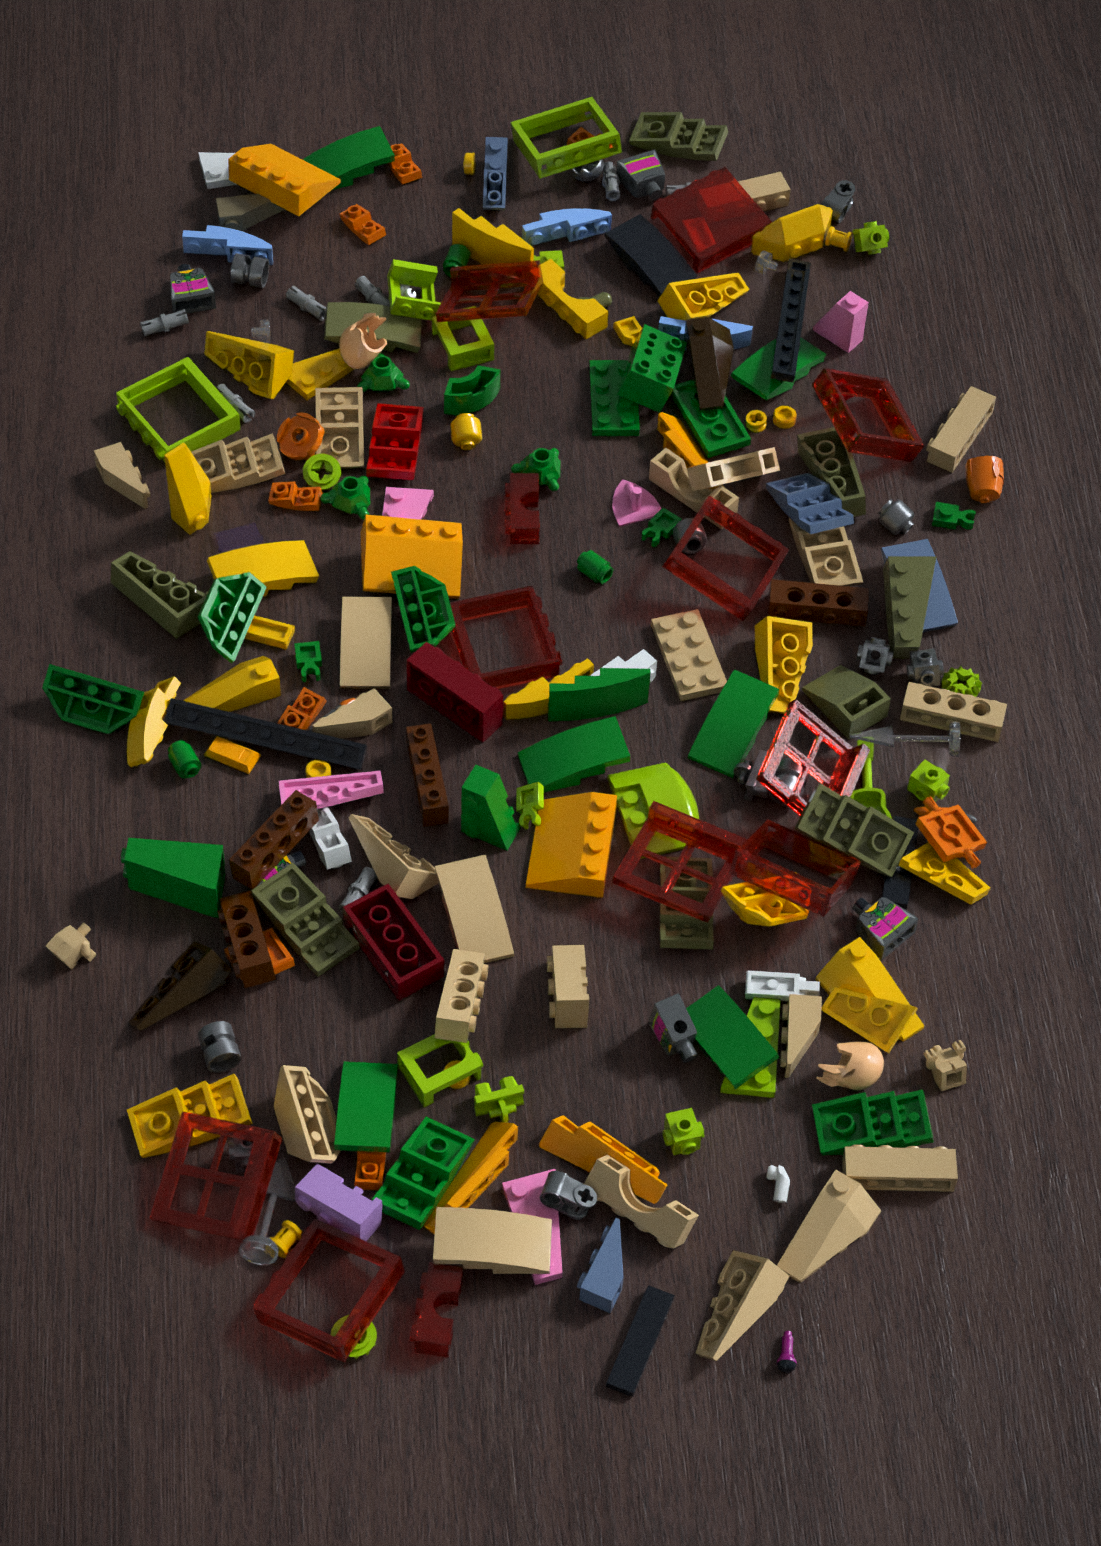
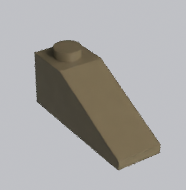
M260 194L216 198L219 226L243 231L284 210V208L272 203L271 200Z

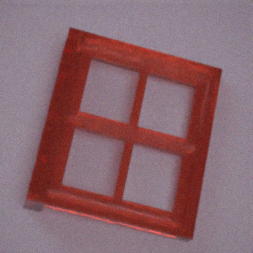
M540 260L452 267L450 269L452 285L436 312L437 322L527 316L543 283ZM525 287L523 292L497 294L500 288ZM489 289L486 295L460 297L463 291ZM519 299L517 305L490 307L493 301ZM482 302L479 308L454 309L458 303Z
M795 699L788 704L756 780L801 816L808 802L800 797L799 793L808 773L839 795L851 797L870 749L865 744L853 748ZM798 720L816 735L808 757L804 756L789 743ZM822 741L840 755L831 777L813 763ZM784 753L802 767L793 790L775 776Z
M653 801L649 807L648 818L615 872L612 883L708 923L723 897L722 887L730 885L746 856L748 839ZM656 831L686 843L676 862L646 850ZM696 848L727 860L717 878L686 866ZM642 856L672 868L662 887L632 874ZM681 873L712 885L703 903L672 891Z
M182 1111L150 1219L155 1222L236 1239L241 1244L251 1246L282 1137L274 1130ZM194 1130L220 1135L210 1169L184 1164ZM227 1137L254 1142L244 1177L217 1171ZM180 1174L207 1180L196 1215L170 1209ZM214 1182L241 1187L231 1222L204 1217Z

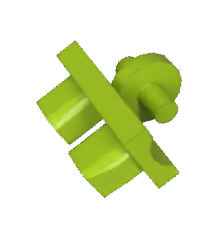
M509 1076L499 1081L501 1090L491 1092L490 1085L486 1082L475 1085L474 1110L476 1116L489 1114L490 1118L500 1116L502 1122H508V1114L517 1112L516 1107L524 1105V1089L522 1084L518 1085L514 1077Z

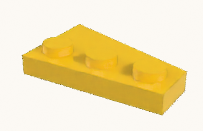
M339 348L293 363L292 374L286 383L308 401L316 395L315 388H327L354 369L344 362Z
M929 842L901 858L898 865L971 905L985 897L990 890V887L957 858L943 862Z
M834 987L821 1007V1011L887 1053H890L918 1009L915 1006L871 997Z

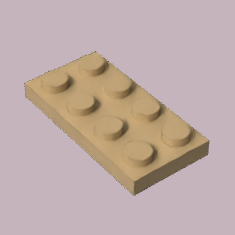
M696 609L651 619V627L680 701L720 693L727 680L699 610Z

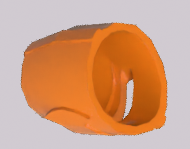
M980 456L968 459L965 464L966 482L971 498L981 503H988L999 499L1004 484L1002 459L995 456Z

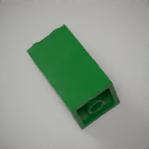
M128 838L127 848H122L121 863H124L123 877L127 878L129 889L214 918H219L217 910L221 909L220 898L223 896L226 878L223 845Z

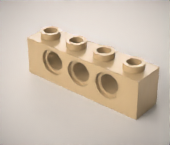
M908 682L900 720L999 742L1007 704L996 700L974 697L969 694L956 693L947 689Z
M453 949L436 1016L435 1038L467 1043L469 1033L475 1032L477 1016L474 1015H479L481 999H478V997L483 998L485 982L482 980H487L489 965L484 964L485 953Z

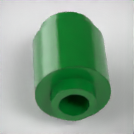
M454 244L449 248L443 262V271L447 276L458 278L464 273L471 257V253L466 246Z
M592 550L581 553L577 559V569L595 583L605 584L613 574L614 569L611 567V564Z
M179 740L169 746L168 758L179 777L192 778L196 776L201 769V762L191 745L183 740Z

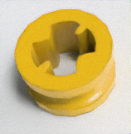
M753 410L746 415V427L748 430L757 433L766 429L767 417L764 412Z

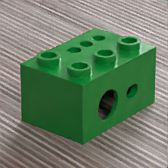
M644 324L631 348L617 395L660 413L674 389L687 342Z

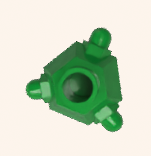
M379 354L369 364L361 376L362 381L358 383L357 387H362L363 392L368 389H372L375 392H388L398 387L407 390L410 387V383L404 379V374L389 357Z
M538 448L526 456L521 463L513 464L511 471L514 474H521L526 480L539 486H548L551 491L555 492L559 489L557 482L558 478H560L559 451L556 448L550 450Z
M353 476L345 477L330 492L323 493L320 500L322 503H330L336 509L350 515L358 514L359 518L364 520L365 515H369L367 510L368 506H370V488L367 485L369 480L366 476H360L359 478Z

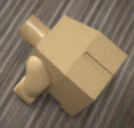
M84 922L77 930L71 925L63 928L46 945L52 954L71 970L77 965L76 962L82 956L89 962L96 956V953L90 949V942L85 938L91 928Z
M958 1040V1043L956 1041L953 1042V1049L946 1048L942 1050L940 1045H935L930 1049V1052L928 1050L924 1051L926 1067L932 1070L934 1081L941 1091L966 1084L967 1065L962 1060L966 1047L961 1040Z

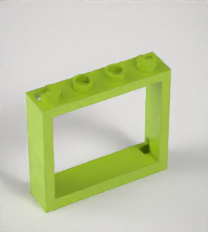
M593 97L511 122L513 140L539 179L622 153L620 134ZM585 112H591V114L585 115ZM590 119L594 120L603 133L541 154L529 139ZM546 164L547 169L541 170L542 165Z
M189 357L116 392L118 403L116 408L119 414L128 419L131 428L141 434L144 443L150 445L154 449L156 457L164 462V455L182 443H185L192 452L241 430L239 413ZM186 381L220 420L168 446L134 406Z

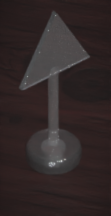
M954 721L949 724L948 736L893 735L892 726L850 734V738L893 748L894 741L948 742L949 755L959 757L960 722Z
M285 1156L247 1186V1188L270 1194L260 1235L245 1237L239 1247L240 1255L253 1264L270 1265L278 1259L279 1248L277 1244L270 1238H267L277 1197L296 1202L295 1184Z

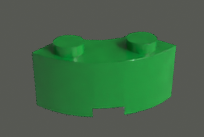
M478 365L475 371L468 376L449 378L444 393V414L457 416L462 413H472L490 404L500 390L501 369Z

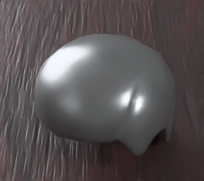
M600 159L570 170L577 180L591 181L601 175L604 161Z

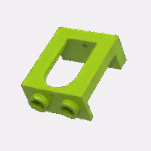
M393 259L387 275L391 314L432 321V317L437 316L441 306V302H435L434 281L438 273L437 266ZM400 284L421 287L422 299L401 296Z
M476 306L432 317V334H438L448 354V367L450 371L494 360V342ZM472 325L479 341L458 346L451 331Z
M434 1034L397 1052L398 1068L423 1107L434 1103L435 1093L471 1075H474L477 1081L481 1079L483 1062L477 1052L473 1053L471 1051L469 1041L464 1043L437 1039ZM453 1043L463 1060L427 1079L415 1059L445 1044Z

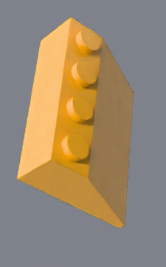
M273 144L244 147L228 159L230 181L255 194L264 196L271 200L272 203L297 216L303 214L341 183V179Z
M365 515L360 532L363 591L396 594L391 572L416 566L422 572L444 583L449 598H460L463 546L462 523Z
M588 792L544 799V809L538 810L541 824L540 826H535L525 888L603 898L616 816L617 795Z

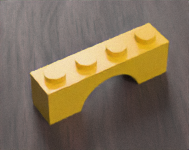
M552 259L530 270L529 287L531 291L537 293L547 306H551L561 319L566 320L573 327L576 333H580L585 339H588L607 328L608 311L594 298L583 300L567 295L563 291L565 271Z

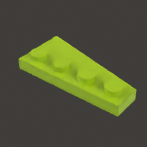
M753 997L747 1017L778 1053L780 999ZM777 1060L737 1089H734L727 1078L724 1077L720 1093L774 1098Z

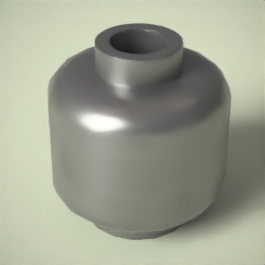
M900 499L895 501L889 500L879 511L881 515L879 522L893 535H897L901 531L906 534L914 525L911 521L914 518V512Z
M687 518L678 522L674 527L673 537L681 552L694 554L702 550L706 545L707 536L702 524L698 520Z

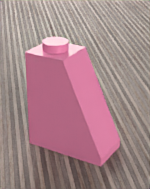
M851 291L848 292L816 323L813 331L849 353L863 341L869 302Z

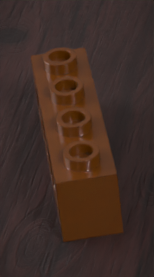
M771 579L768 616L804 622L812 621L827 624L865 626L868 614L869 588Z
M430 723L406 727V746L423 827L449 824V805L432 725Z
M295 790L229 859L232 878L251 890L256 888L319 821L316 801Z
M251 891L220 898L222 909L217 910L221 926L227 925V927L222 928L226 943L232 942V945L227 947L231 961L237 960V963L232 964L236 979L242 978L244 988L276 980Z

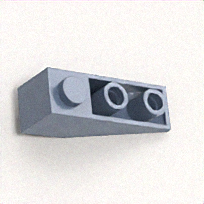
M615 1218L611 1227L606 1226L601 1237L603 1244L600 1250L595 1249L589 1261L591 1267L588 1273H582L577 1284V1288L580 1289L579 1300L608 1313H611L623 1286L620 1219Z

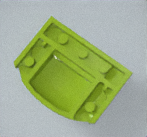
M661 763L607 775L612 794L617 795V808L636 860L696 847L697 839L695 838L700 825L698 807L689 786L670 765Z

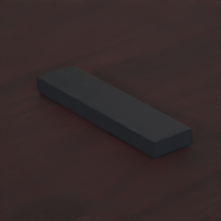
M894 816V821L914 832L902 856L903 858L916 850L919 828L915 824L917 819ZM897 866L891 878L885 876L882 897H886L907 910L912 873Z
M648 1285L606 1382V1387L631 1397L634 1396L673 1304L675 1295Z

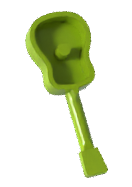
M858 739L857 745L862 767V789L852 791L849 797L867 808L873 807L892 819L890 812L886 808L884 791L872 788L871 761H873L874 740Z

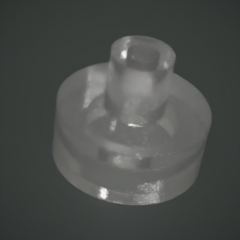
M764 250L760 253L756 262L755 272L765 275L768 269L776 271L778 263L772 261V253Z
M269 319L260 320V327L251 328L252 337L261 336L262 342H271Z

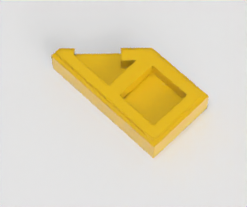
M635 316L613 323V329L622 343L633 346L642 330Z

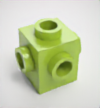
M877 221L863 223L864 228L852 230L856 252L867 251L868 255L881 253V248L888 247L889 232L885 229V225H877Z
M924 759L910 775L907 790L921 801L930 796L935 802L938 799L942 800L950 789L948 786L950 775L942 768L936 767Z
M688 1108L665 1114L663 1138L665 1145L671 1147L673 1155H688L699 1150L701 1138H704L705 1135L701 1122L696 1121L693 1109Z

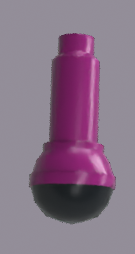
M785 1331L782 1337V1350L777 1360V1367L783 1373H791L795 1370L797 1361L793 1354L792 1332Z

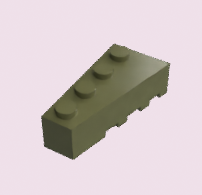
M844 426L798 434V454L813 476L830 484V494L841 499L842 509L853 514V517L866 515V497Z
M131 551L111 562V584L175 638L182 636L200 624L198 615L209 593L208 591L203 593L197 590L196 585L190 582L186 584L176 579L175 574L169 571L162 572L156 568V564Z
M888 556L885 562L883 578L889 651L894 652L892 659H910V651H918L920 648L937 556Z

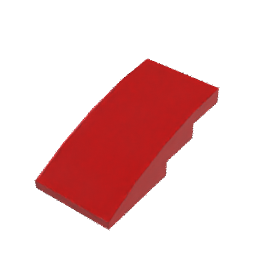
M377 403L372 426L366 477L414 480L424 407Z

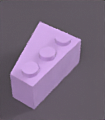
M316 1164L295 1187L296 1203L304 1211L310 1210L314 1213L322 1225L336 1230L344 1242L349 1245L354 1244L360 1249L381 1226L382 1200L377 1197L373 1201L362 1195L363 1189L357 1186L353 1190L342 1184L344 1182L342 1177Z

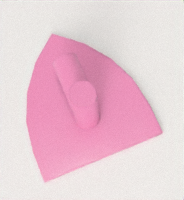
M623 479L613 495L612 510L619 527L652 519L661 510L655 497L646 489Z

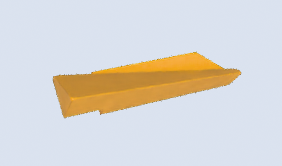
M491 1123L436 1207L469 1208L509 1165L508 1149L518 1140V1126L514 1123ZM436 1208L424 1224V1227L434 1235Z

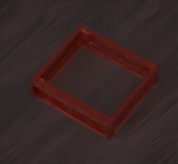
M824 368L812 383L847 452L912 462L924 447L921 438L888 379ZM842 394L871 399L891 437L862 433Z
M709 495L662 567L744 621L755 607L789 549ZM705 515L773 561L750 599L681 553Z
M533 586L450 602L456 625L451 632L462 665L471 673L478 674L484 682L501 689L536 681L541 677L548 679L559 675V666L563 665L561 653L556 651L554 647L556 646L554 633L548 630L549 621L547 614L542 613L541 597L536 596ZM527 608L545 660L481 674L463 621Z
M767 819L735 852L728 874L824 917L854 883L861 861ZM769 826L776 829V832H767ZM766 847L838 881L831 888H828L757 856V854ZM820 893L825 895L826 897L824 899L819 897Z
M314 1219L311 1225L303 1230L300 1241L295 1248L288 1252L282 1267L272 1275L270 1284L264 1293L256 1298L253 1309L259 1323L345 1363L405 1270L400 1256L318 1219ZM321 1240L381 1266L335 1337L274 1309Z

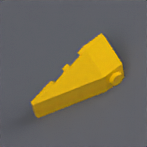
M206 332L204 354L222 369L230 371L234 375L233 378L238 382L242 381L249 387L248 390L253 394L274 399L292 374L294 350L226 334Z
M182 443L166 453L164 457L171 519L190 535L196 530L202 529L209 522L212 495L209 478L187 445Z
M767 616L755 625V652L760 679L762 682L779 689V695L768 712L788 715L792 713L799 691L798 685L802 674L805 672V663L813 646L811 622Z
M261 656L239 663L183 701L232 712L281 696L280 678L272 660Z
M861 937L841 948L815 979L817 982H820L822 988L829 995L834 987L871 997L910 1005L877 955ZM916 1013L904 1029L899 1040L904 1042L924 1029V1024Z

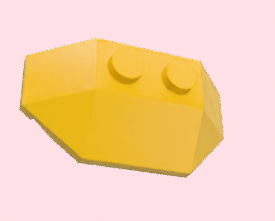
M816 204L778 218L761 232L753 235L751 252L754 255L785 262L789 258H797L823 248L831 226L833 210L830 207Z
M793 872L723 886L721 892L730 908L742 921L753 925L774 926L807 919L813 887L799 874Z

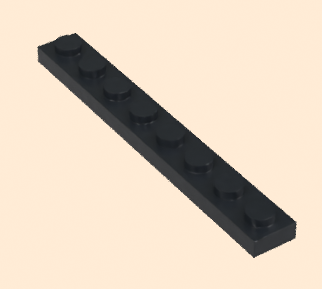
M790 258L788 260L771 371L772 379L794 383L811 267L810 262Z
M173 698L170 699L165 718L166 724L323 760L362 770L367 750L366 744Z

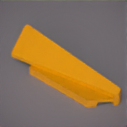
M664 412L658 414L657 430L664 437L663 449L667 448L681 457L687 468L709 463L679 418ZM720 485L714 486V487H710V488H708V489H716V488H718Z
M562 1115L551 1121L539 1143L540 1148L588 1172L592 1170L597 1159L606 1155L611 1156L630 1169V1185L633 1193L653 1204L659 1201L668 1186L658 1179L660 1172L657 1167L592 1122H587L578 1127Z

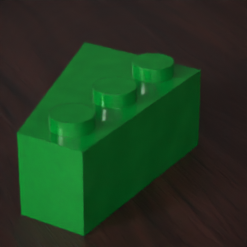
M479 765L474 766L461 787V832H464L471 838H478L508 851L521 827L512 817L514 809L511 806L508 807L506 802L508 795L498 773Z

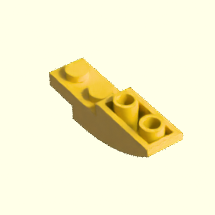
M587 658L581 663L574 664L564 674L555 676L551 682L541 677L536 681L528 683L524 689L516 694L509 695L503 701V717L505 719H522L548 713L549 683L574 684L575 676H590L593 674L594 664Z
M175 676L158 682L154 689L144 692L137 716L131 719L129 725L127 764L130 767L148 763L154 755V749L164 737L163 733L168 725L162 719L167 713L166 709L170 699H175L176 691L181 684Z

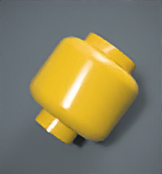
M459 414L451 422V437L454 445L461 447L463 450H471L481 442V423L473 414Z

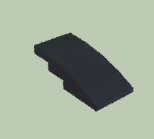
M641 214L604 234L628 270L634 269L643 284L649 283L659 298L669 283L697 278V274L672 243Z

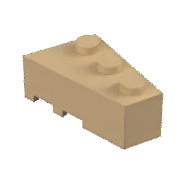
M584 945L552 946V956H547V972H552V979H548V995H553L554 1002H549V1017L555 1018V1028H587L589 994H587L588 981L586 978Z

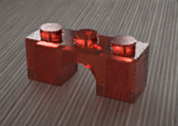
M510 473V483H505V497H510V501H505V516H510V520H505V534H510V544H539V510L525 509L528 507H538L539 473Z
M429 1262L428 1272H422L420 1289L424 1290L423 1298H417L415 1315H418L419 1319L418 1324H412L410 1341L414 1342L415 1353L449 1358L454 1319L443 1318L435 1310L445 1304L459 1305L463 1283V1267Z

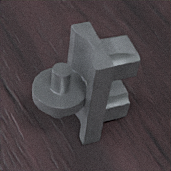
M759 751L753 767L752 762L746 760L745 763L736 764L734 768V774L738 777L737 782L744 784L747 781L745 800L752 801L754 795L767 798L769 794L768 790L771 782L761 779V776L774 779L779 763L767 759V751Z

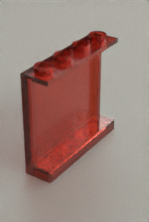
M726 167L714 170L708 176L700 180H694L690 185L675 190L665 198L656 200L653 203L651 219L659 217L694 258L692 268L697 273L752 245L753 235L761 232L772 223Z

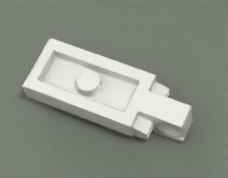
M746 971L745 999L762 997L788 1001L789 994L819 996L820 982L806 981V978L800 977V974Z

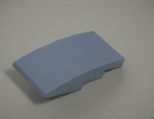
M809 473L766 483V489L791 520L810 535L854 524L853 514L842 509L840 498L830 494V484Z
M928 539L881 548L884 564L888 556H935ZM937 558L923 632L952 627L958 624L953 603Z

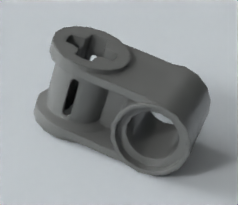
M847 180L839 181L823 200L821 205L830 207L833 210L831 220L841 223L846 213L852 207V196L855 192V185Z
M560 1171L548 1173L539 1197L545 1206L553 1208L575 1220L583 1219L588 1213V1209L597 1202V1194L593 1188Z

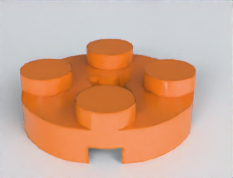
M301 412L291 419L288 417L284 420L277 432V442H279L280 451L292 460H308L320 447L325 433L324 428L317 419L308 413ZM303 433V438L298 441L296 436Z

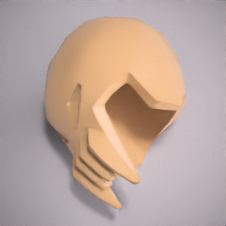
M366 313L361 320L344 330L340 337L339 347L344 362L351 368L364 369L387 345L386 339L381 338L377 340L374 332L386 321L385 317L379 318V316H376V313Z
M872 1043L837 1044V1049L839 1053H842L839 1064H818V1067L824 1070L823 1077H816V1079L831 1087L841 1086L856 1091L865 1090L875 1084L880 1078L884 1067L883 1055Z

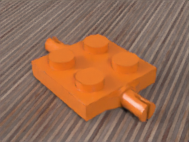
M931 796L927 797L923 804L930 813L919 817L915 823L943 862L963 857L972 869L978 867L981 861L973 852L984 849L987 841L959 804L949 808H941Z

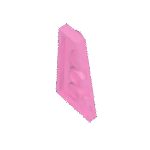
M386 487L382 516L422 520L427 512L429 502L434 497V490Z
M381 771L279 781L281 805L295 790L316 801L317 809L384 793Z
M555 1169L502 1183V1189L510 1212L552 1219L550 1274H531L535 1285L562 1278L559 1214L557 1210L545 1206L539 1198L548 1173L556 1171Z

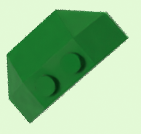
M416 566L392 571L391 574L411 653L416 652L425 642L435 647L456 626L445 584L431 575L422 572Z
M250 572L214 579L198 615L200 624L211 646L230 663H233L236 659L267 588Z
M52 664L48 666L42 687L61 720L106 734H111L137 716L144 695L143 691Z

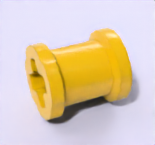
M831 226L826 236L825 245L843 248V251L847 252L852 241L853 232H841Z
M284 1220L279 1232L274 1237H270L266 1243L276 1255L285 1258L289 1254L288 1250L297 1240H301L304 1234L296 1224L289 1220Z

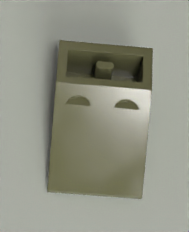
M842 665L802 687V691L848 740L888 716L891 698L874 681Z

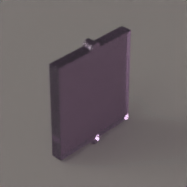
M255 523L215 533L219 553L264 544V538L260 535Z

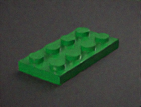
M589 360L592 436H639L638 403L617 395L628 360Z
M693 379L674 386L670 395L707 458L751 445V438L726 396L723 409L700 411Z

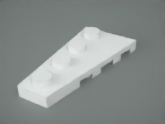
M198 152L207 189L237 185L229 180L228 159L235 153Z

